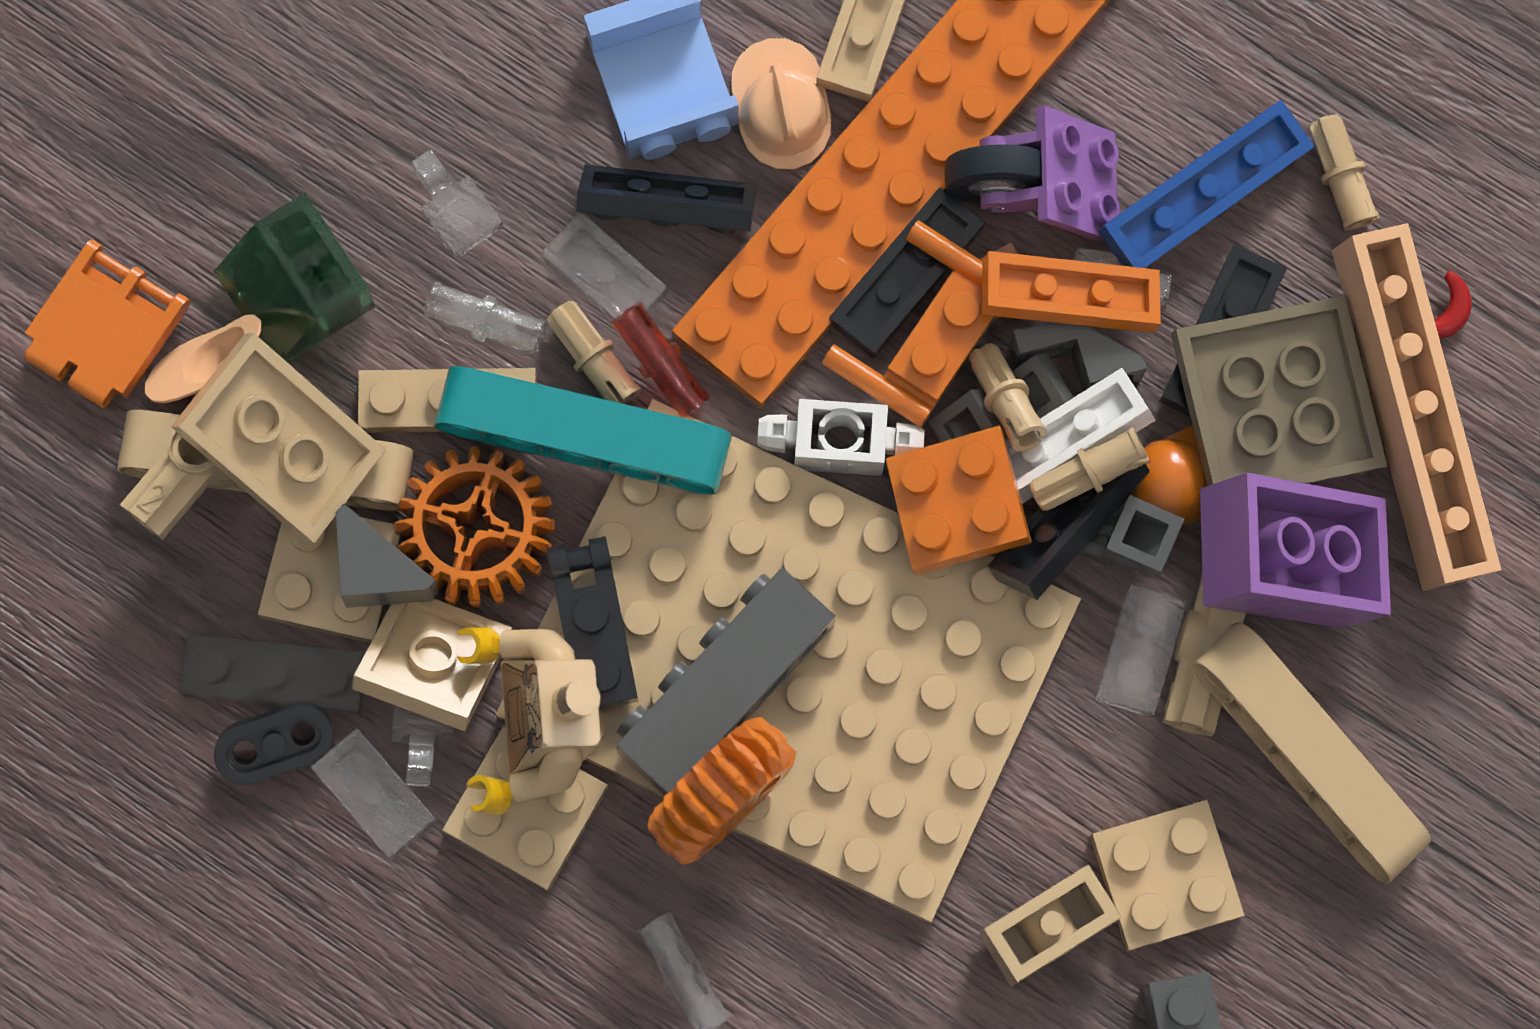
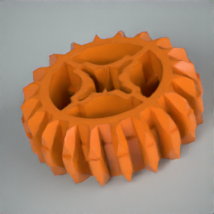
M473 446L468 452L469 463L460 464L454 450L446 452L449 468L442 472L436 463L428 461L424 465L431 479L428 484L419 478H410L408 486L419 498L418 500L402 498L399 500L397 507L399 511L413 518L401 519L395 522L394 531L403 537H412L403 541L397 548L408 558L417 557L413 562L426 573L431 572L429 575L436 581L438 590L445 583L448 584L445 594L448 604L455 605L460 599L462 590H468L471 607L479 608L482 603L481 591L490 589L494 602L501 604L505 601L501 585L509 582L514 591L521 594L526 590L524 581L519 575L522 570L531 576L539 577L543 572L542 567L531 555L548 556L547 547H552V544L537 536L554 533L556 531L555 520L548 517H538L547 513L553 507L549 496L533 497L542 487L541 479L535 475L519 482L526 469L524 462L517 459L504 471L502 470L504 466V454L502 451L494 450L488 464H483L479 447ZM479 484V486H475L472 495L464 503L451 505L442 502L440 507L436 506L443 497L453 490L467 485ZM498 488L509 494L522 509L524 514L523 532L510 528L509 522L502 521L494 515L496 506L495 495ZM483 510L484 515L482 517L486 528L492 527L493 530H477L474 538H470L469 544H467L466 539L468 536L464 526L458 527V524H473L476 517L480 516ZM428 523L440 526L442 532L456 538L454 548L456 557L452 567L438 559L430 550L427 540ZM509 547L514 548V551L501 563L488 569L471 571V567H476L478 559L486 551L491 549L508 551Z
M763 717L746 720L727 737H723L712 750L708 751L696 765L691 767L690 771L663 797V801L654 808V812L649 817L647 827L656 838V843L668 856L672 855L682 865L694 863L704 854L709 853L715 845L721 842L733 829H736L766 799L767 795L779 785V782L794 766L796 751L787 743L786 740L788 738L775 725L772 727Z

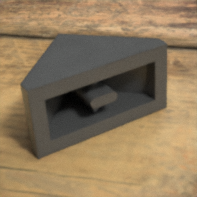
M344 503L336 511L340 592L346 608L432 601L439 590L436 581Z

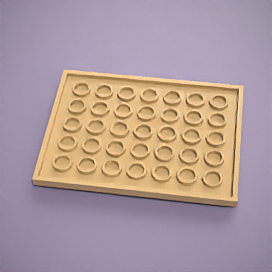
M654 399L651 400L647 409L701 422ZM734 436L731 439L719 491L714 495L689 492L615 474L579 547L588 546V539L606 536L639 702L599 709L600 745L585 760L664 797L617 753L616 744L622 739L616 733L617 729L638 706L641 705L648 711L664 694L658 689L659 684L679 662L683 661L689 667L705 650L699 644L700 640L719 619L724 617L730 623L746 605L740 601V598L759 576L764 573L771 579L783 568L836 615L835 625L748 719L763 717L772 727L775 725L788 738L786 741L796 751L794 766L779 782V785L733 831L931 924L1081 598L1054 585H1050L1038 600L1031 598L996 581L987 566L994 559V557L989 555L916 575L911 567L899 513ZM594 568L570 573L573 589L597 585ZM555 593L538 629L553 630L564 639ZM502 700L495 715L497 719L505 722L504 700Z

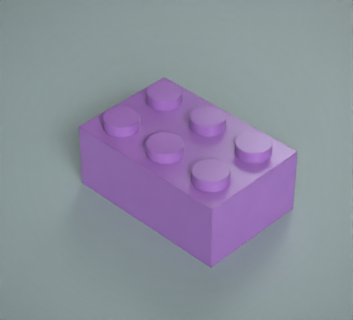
M1244 473L1200 488L1204 607L1337 628H1345L1391 615L1386 498L1252 473Z

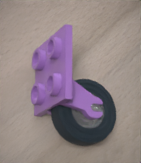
M1046 105L1036 107V130L1008 136L984 137L980 139L979 146L966 148L951 154L945 164V186L947 193L962 201L980 203L982 210L991 208L992 213L1038 210V221L1107 245L1097 230L1120 214V205L1117 199L1116 171L1119 153L1115 132Z

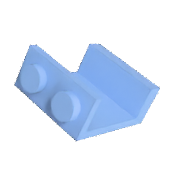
M630 0L584 15L586 37L629 160L642 155L646 160L657 159L673 152L676 149V144L698 138L700 142L713 141L728 134L732 126L738 125L739 105L735 95L730 96L701 17V0Z

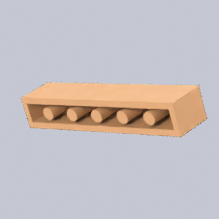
M1406 223L1353 235L1334 248L1332 255L1343 295L1346 296L1372 405L1422 591L1476 579L1500 571L1502 569L1409 225Z

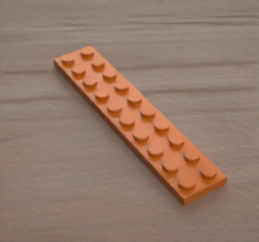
M957 0L672 329V337L762 409L832 326L829 316L939 187L947 192L945 186V164L947 158L957 151L979 146L980 139L984 137L995 136L1110 0Z

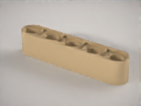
M149 410L127 411L117 471L127 476L142 479L168 448L169 438L174 431L171 426L180 414ZM376 440L386 451L356 488L345 505L383 511H399L397 507L399 500L407 497L414 451L401 444ZM193 446L189 448L186 454V463L190 465H200L208 460ZM227 475L219 482L207 487L247 493Z
M1237 622L1193 664L1197 677L1357 862L1375 879L1389 884L1431 843V836L1420 820L1266 642L1250 627Z

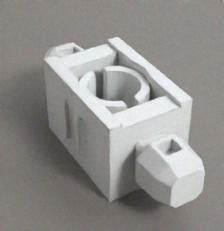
M799 399L797 421L787 420V415H767L759 419L757 445L765 450L785 453V447L795 448L794 465L807 471L882 476L885 454L895 456L923 448L924 430L917 425L899 422L896 423V428L887 427L888 405ZM812 423H820L817 449H811ZM843 426L854 432L857 441L847 449H837L827 443L824 435L833 427ZM864 426L870 427L869 453H862Z

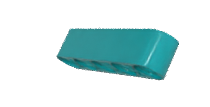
M462 366L449 367L434 426L437 429L457 437L706 495H714L719 491L732 439L731 433L710 424Z

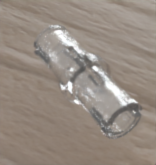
M436 281L430 291V294L434 295V300L427 298L424 317L434 318L471 331L473 339L485 342L488 337L535 356L540 347V343L537 342L538 337L543 339L547 320L537 319L500 306L498 298L486 295L484 299L445 286L441 282Z
M671 912L666 913L646 924L637 932L648 950H650L664 977L660 981L666 993L672 991L692 1028L716 1029L729 1021L731 1017L718 999L704 973L708 967L703 958L696 959L681 934L674 916Z

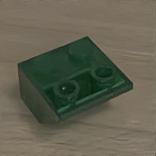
M306 192L256 222L213 271L241 316L254 314L261 320V331L258 337L286 362L376 307L368 286Z

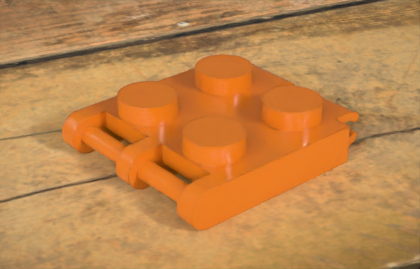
M90 240L83 247L25 331V334L32 340V343L26 350L23 358L59 382L66 377L74 366L77 369L70 377L67 385L72 390L105 409L116 394L121 395L125 399L128 398L188 310L191 300L180 293L175 297L146 280L147 273L136 266L131 270L102 253L103 246ZM95 263H98L124 280L120 284L93 266ZM139 289L168 306L167 309L163 311L137 295Z

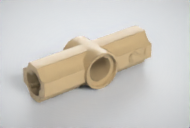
M175 430L169 438L166 451L120 504L137 522L161 540L167 536L209 485L219 482L226 476L210 460L200 465L186 463V454L192 445Z
M1202 574L1192 610L1188 609L1178 638L1174 660L1178 661L1174 680L1170 686L1162 723L1182 732L1212 737L1215 733L1222 705L1197 677L1193 664L1237 622L1243 623L1246 613L1204 607Z

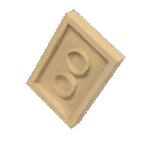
M245 333L171 426L173 430L305 543H315L336 516V511L343 503L347 502L386 451L385 448L254 333Z

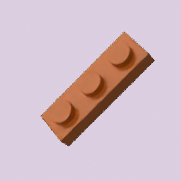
M988 251L982 260V315L1154 333L1161 324L1160 270Z

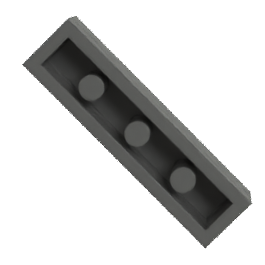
M783 568L771 579L764 573L759 576L740 598V601L746 605L730 623L724 617L719 619L700 640L699 644L705 650L689 667L683 661L679 662L659 684L658 689L664 694L648 711L641 705L638 706L617 729L616 733L622 737L616 744L617 753L663 796L668 794L676 783L690 771L691 767L696 765L723 737H727L736 727L741 726L834 627L836 615Z

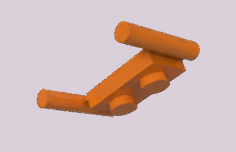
M918 220L910 230L906 240L954 270V272L952 271L889 365L884 376L835 344L826 354L822 365L884 405H888L890 409L921 428L996 316L982 315V260Z

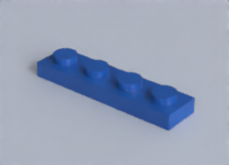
M1281 99L1100 227L1097 231L1122 266L1146 268L1314 147V144Z

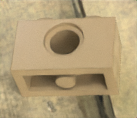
M1088 864L986 927L979 934V937L1009 985L1013 987L1118 921L1121 915Z

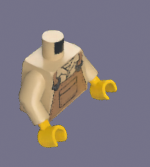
M489 627L460 629L457 635H471L475 640L476 648L472 656L457 657L458 661L464 664H486L494 662L499 654L504 659V661H501L510 781L483 775H475L470 778L466 784L468 788L487 790L485 800L480 805L470 806V810L492 815H502L509 809L513 799L517 803H523L569 789L577 777L582 762L599 748L601 741L598 710L600 693L596 686V673L593 661L589 659H575L574 650L553 630H503L501 636H499L493 628Z

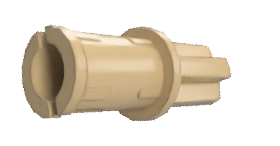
M1338 114L1319 118L1310 124L1309 132L1325 173L1320 178L1323 185L1330 186L1345 231L1368 226L1379 219V214L1375 210L1362 174L1366 169V165L1363 161H1357L1342 118Z
M568 301L552 311L547 319L548 324L575 359L576 363L573 368L577 373L584 372L603 399L627 405L630 402L629 396L635 398L642 391L641 387L634 382L611 351L615 346L613 342L602 339L577 303Z
M987 343L982 348L974 349L969 355V360L973 372L986 393L984 398L985 408L988 412L994 413L999 419L1015 451L1022 452L1035 448L1041 443L1040 438L1047 436V429L1030 404L1027 384L1023 380L1015 378L997 345Z
M1131 428L1114 437V439L1086 452L1083 448L1077 450L1079 457L1033 479L1030 483V489L1038 506L1043 511H1048L1094 487L1099 493L1103 491V484L1143 464L1149 463L1150 460L1134 428Z

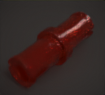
M641 301L630 306L619 314L616 319L611 321L610 325L613 329L617 330L641 363L638 370L644 379L652 378L681 418L698 409L710 398L707 391L703 390L679 357L683 352L675 341L669 343L647 313Z

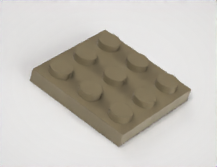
M1345 295L1178 328L1171 333L1207 486L1244 473L1313 485L1381 471L1388 467Z

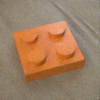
M1000 425L885 458L911 567L916 575L1032 543L1005 434Z

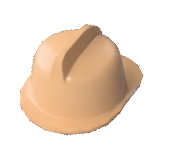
M770 38L752 44L738 57L732 71V94L735 95L739 105L738 123L746 148L760 163L775 169H797L812 163L824 151L831 135V113L826 89L816 85V77L820 69L817 60L803 45L786 38Z
M254 314L244 315L225 327L196 337L176 347L151 370L145 382L146 396L156 403H168L191 395L196 396L245 333H254L259 336L261 320Z

